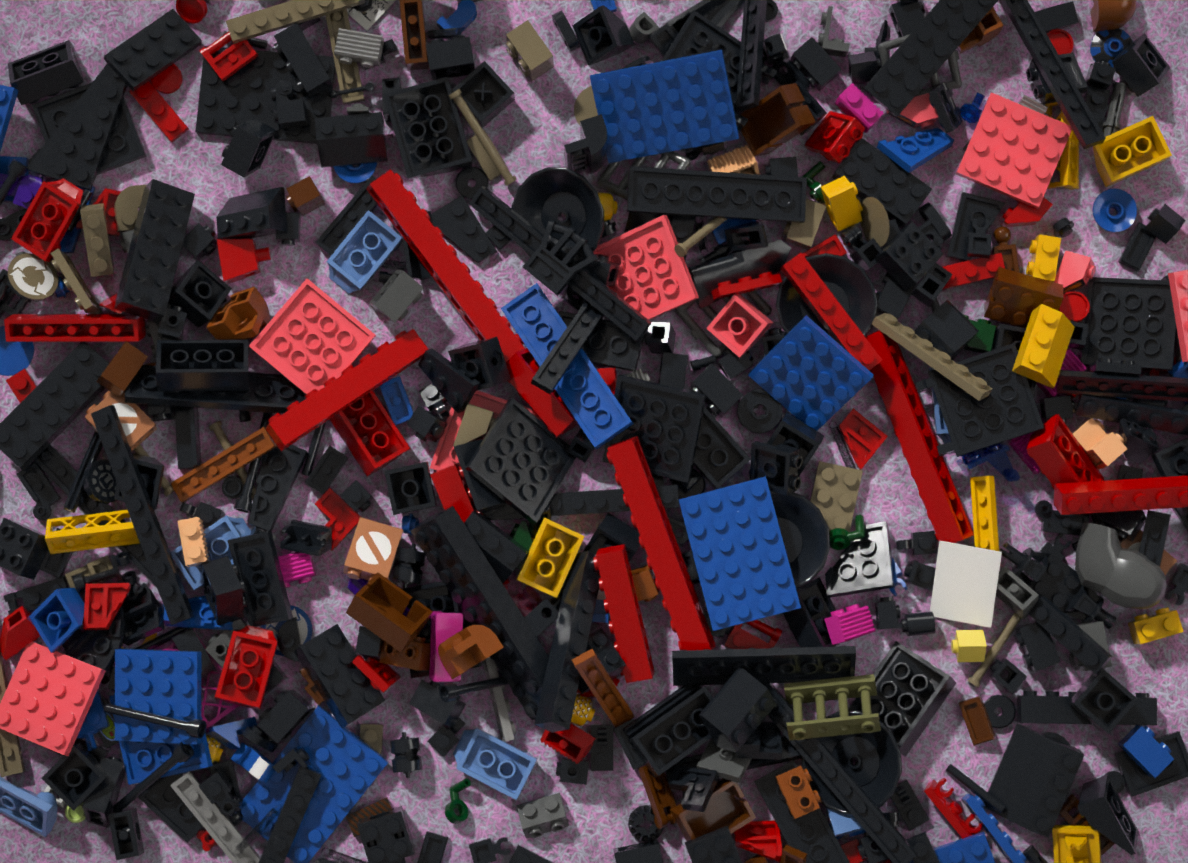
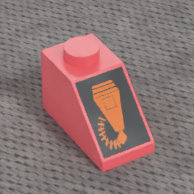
M929 93L914 97L897 117L886 109L887 114L913 128L921 126V129L932 127L934 125L933 122H936L938 119V113L930 103Z
M1065 251L1055 277V283L1063 285V294L1087 285L1089 278H1093L1096 266H1094L1092 258Z

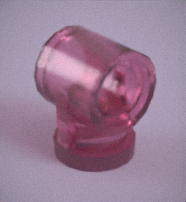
M526 586L522 594L519 592L512 598L523 617L527 616L534 609V606H538L542 602L540 595L530 586Z

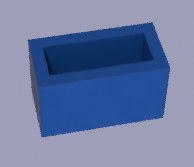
M1136 725L1118 745L1149 777L1156 778L1174 760L1170 755L1172 751L1163 742L1159 744L1153 738L1155 733L1149 727Z

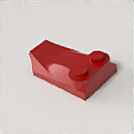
M64 178L54 182L43 181L11 239L42 260L50 262L51 259H54L51 253L57 249L61 250L60 242L81 204L83 190Z
M246 625L241 630L233 631L216 690V699L249 708H261L278 645L273 631Z

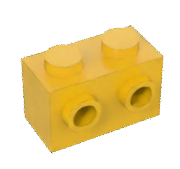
M843 176L821 186L829 219L838 232L863 221L860 213L863 211L860 201L856 198L858 190L854 182L850 183Z
M1039 234L1031 241L1029 253H1032L1031 262L1029 261L1027 264L1026 275L1055 282L1061 238Z
M1169 607L1156 610V614L1148 616L1147 613L1134 616L1135 621L1128 622L1133 643L1143 644L1184 632L1177 610H1169Z

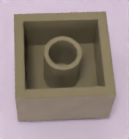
M528 20L506 34V51L512 60L517 59L520 65L518 68L525 78L529 76L531 81H534L554 67L552 53Z

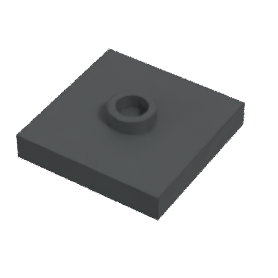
M711 738L697 764V768L716 770L720 778L740 783L752 759L736 758V752L717 747Z

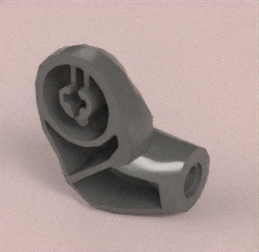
M1093 523L1082 524L1075 561V569L1081 584L1101 593L1113 604L1125 608L1147 609L1158 604L1165 595L1167 586L1166 577L1162 569L1134 549L1122 548L1115 529Z

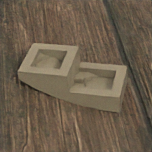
M474 135L466 140L469 149L489 181L500 176L499 170L477 136Z
M107 555L65 574L64 577L69 588L76 589L73 580L74 575L82 573L83 576L88 577L92 574H99V572L110 570L113 566ZM112 577L109 578V579L107 578V580L105 579V580L100 581V582L98 581V582H96V583H94V584L103 583V582H105V581H108V580L112 579Z

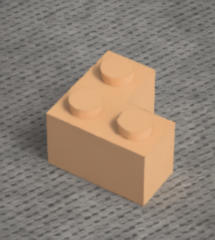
M1089 418L1077 427L1072 434L1099 470L1108 467L1127 450V447L1124 445V439L1119 434H1114L1113 432L1106 434L1105 428L1099 420Z

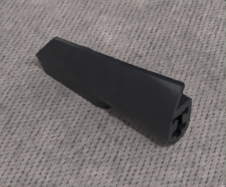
M782 240L768 242V247L738 250L729 253L728 256L689 267V273L699 296L697 299L698 308L702 309L720 300H714L711 291L718 287L717 284L721 282L731 281V284L739 283L738 279L751 276L752 279H757L762 273L772 272L773 275L781 271V267L785 264L791 247Z

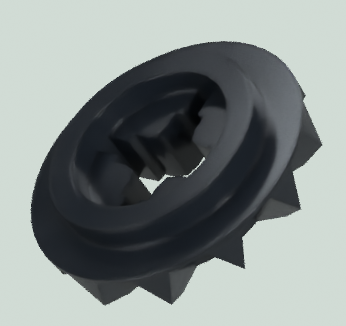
M642 805L634 809L630 814L628 827L632 836L639 841L651 842L661 835L664 828L658 829L655 823L649 826V833H647L644 827L636 826L643 822V814H645L648 821H654L655 818L652 807L650 805Z

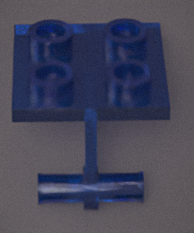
M1001 443L962 455V458L956 461L958 465L967 469H972L988 461L1007 481L1013 482L1020 479L1019 473L1013 469L1006 453L1010 450L1009 446Z

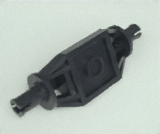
M1008 542L1003 544V547L1009 550V553L1002 548L999 550L1002 552L1003 557L1014 563L1012 572L1039 595V599L1043 596L1047 597L1068 617L1081 619L1083 623H1089L1093 619L1103 621L1107 629H1110L1113 625L1106 621V619L1113 623L1116 622L1117 618L1102 608L1104 603L1103 597L1098 596L1095 591L1083 586L1077 572L1051 553L1034 551L1032 548H1027L1020 552Z

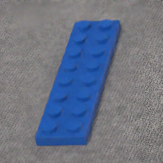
M536 283L503 306L501 310L538 365L541 366L567 326ZM581 348L555 387V390L597 450L634 423Z

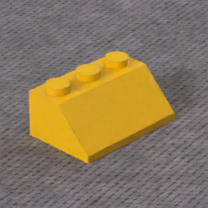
M1153 116L1108 135L1103 143L1093 146L1096 168L1105 187H1109L1158 165L1172 156Z
M1043 304L1032 311L1012 372L1048 387H1055L1075 328L1062 312Z
M543 518L516 580L557 598L585 536L547 518Z

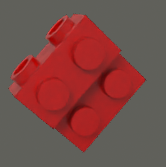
M829 111L804 146L809 151L822 154L827 160L840 163L850 154L853 144L862 138L865 127L855 117Z

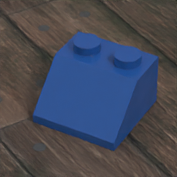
M75 588L56 589L29 616L51 653H54L82 625L85 603Z

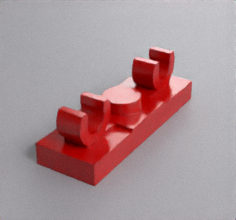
M945 778L940 779L938 783L935 780L929 782L924 792L962 839L975 835L982 829V823L978 826L971 824L975 814H970L966 819L962 813L961 806L949 797L954 791L953 787L949 790L942 788V785L946 782Z

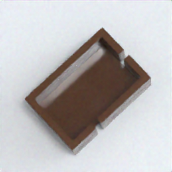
M796 83L778 87L761 99L759 106L748 109L740 114L749 119L741 129V132L754 157L770 154L782 146V143L788 142L816 123L808 106L802 104L805 100Z
M998 267L992 287L985 301L984 317L1025 328L1028 325L1032 311L1039 305L1043 304L1059 310L1063 301V285Z
M376 573L355 594L346 614L402 653L424 629L433 611L416 600L407 616H404L403 614L413 597L380 573Z
M723 778L717 781L705 812L683 810L681 804L670 810L686 841L728 826L732 834L756 818L748 801L743 799L745 796L738 783Z

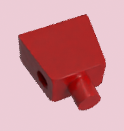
M217 239L223 281L226 284L260 273L259 262L271 260L269 247L257 249L256 242L253 239Z

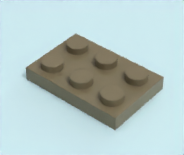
M60 249L53 251L51 255L54 260L51 262L55 269L65 276L63 282L68 290L73 291L77 296L74 300L79 308L91 314L103 312L70 257Z
M818 461L810 501L820 509L829 527V531L842 528L850 532L863 470Z

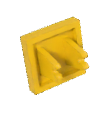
M1054 825L1052 829L1054 863H1102L1099 831L1092 826Z

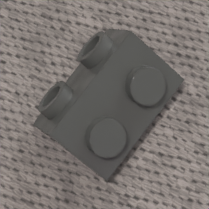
M560 793L516 805L522 830L526 838H538L544 833L558 832L569 826Z

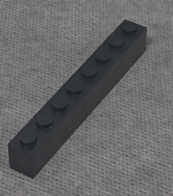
M590 551L577 553L566 577L534 724L550 732L569 730L581 676L572 659L586 652L599 590V578H601L599 570H596L593 558L596 557V554Z

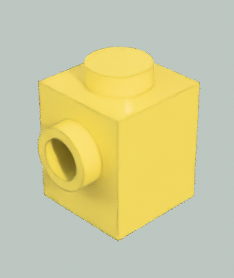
M956 630L955 640H951V651L956 654L957 662H984L987 645L983 630Z

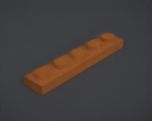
M262 427L171 482L180 502H186L276 448L277 445L265 430L266 427Z
M593 649L572 659L576 669L615 728L635 717Z

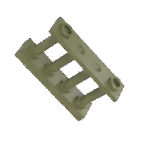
M874 674L784 684L786 701L790 705L793 704L794 722L786 723L789 741L881 731L879 714H872L870 696H877ZM861 697L863 715L849 716L847 699ZM838 700L840 717L826 719L825 701ZM816 702L817 720L803 721L802 703Z

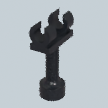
M125 551L117 555H111L113 568L110 570L99 572V574H92L88 577L83 576L82 573L74 575L73 580L77 592L85 591L86 584H94L111 577H117L119 583H130L133 585L138 582L135 571L121 574L119 566L131 563L129 553Z

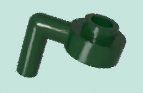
M819 161L802 177L807 178V186L811 190L809 195L817 203L821 202L824 204L825 201L821 191L822 185L818 181L815 182L813 180L817 174L826 168Z
M857 515L855 517L856 531L848 532L842 528L829 531L830 547L835 550H842L850 545V541L864 538V516Z
M467 778L454 784L449 789L451 802L445 807V815L453 824H459L468 817V807L459 798V792L471 785L470 780Z

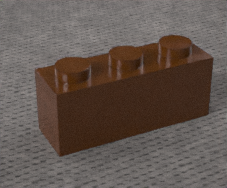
M399 0L407 71L429 69L422 0Z

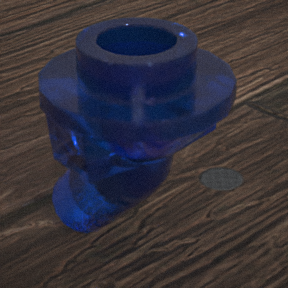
M977 92L972 104L965 103L961 106L960 116L968 123H976L981 116L982 110L979 107L985 96Z

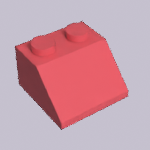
M734 294L706 329L741 358L761 339L773 322L741 294Z

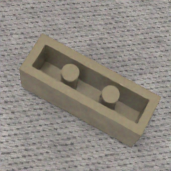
M104 203L81 206L80 213L91 277L114 274V263Z

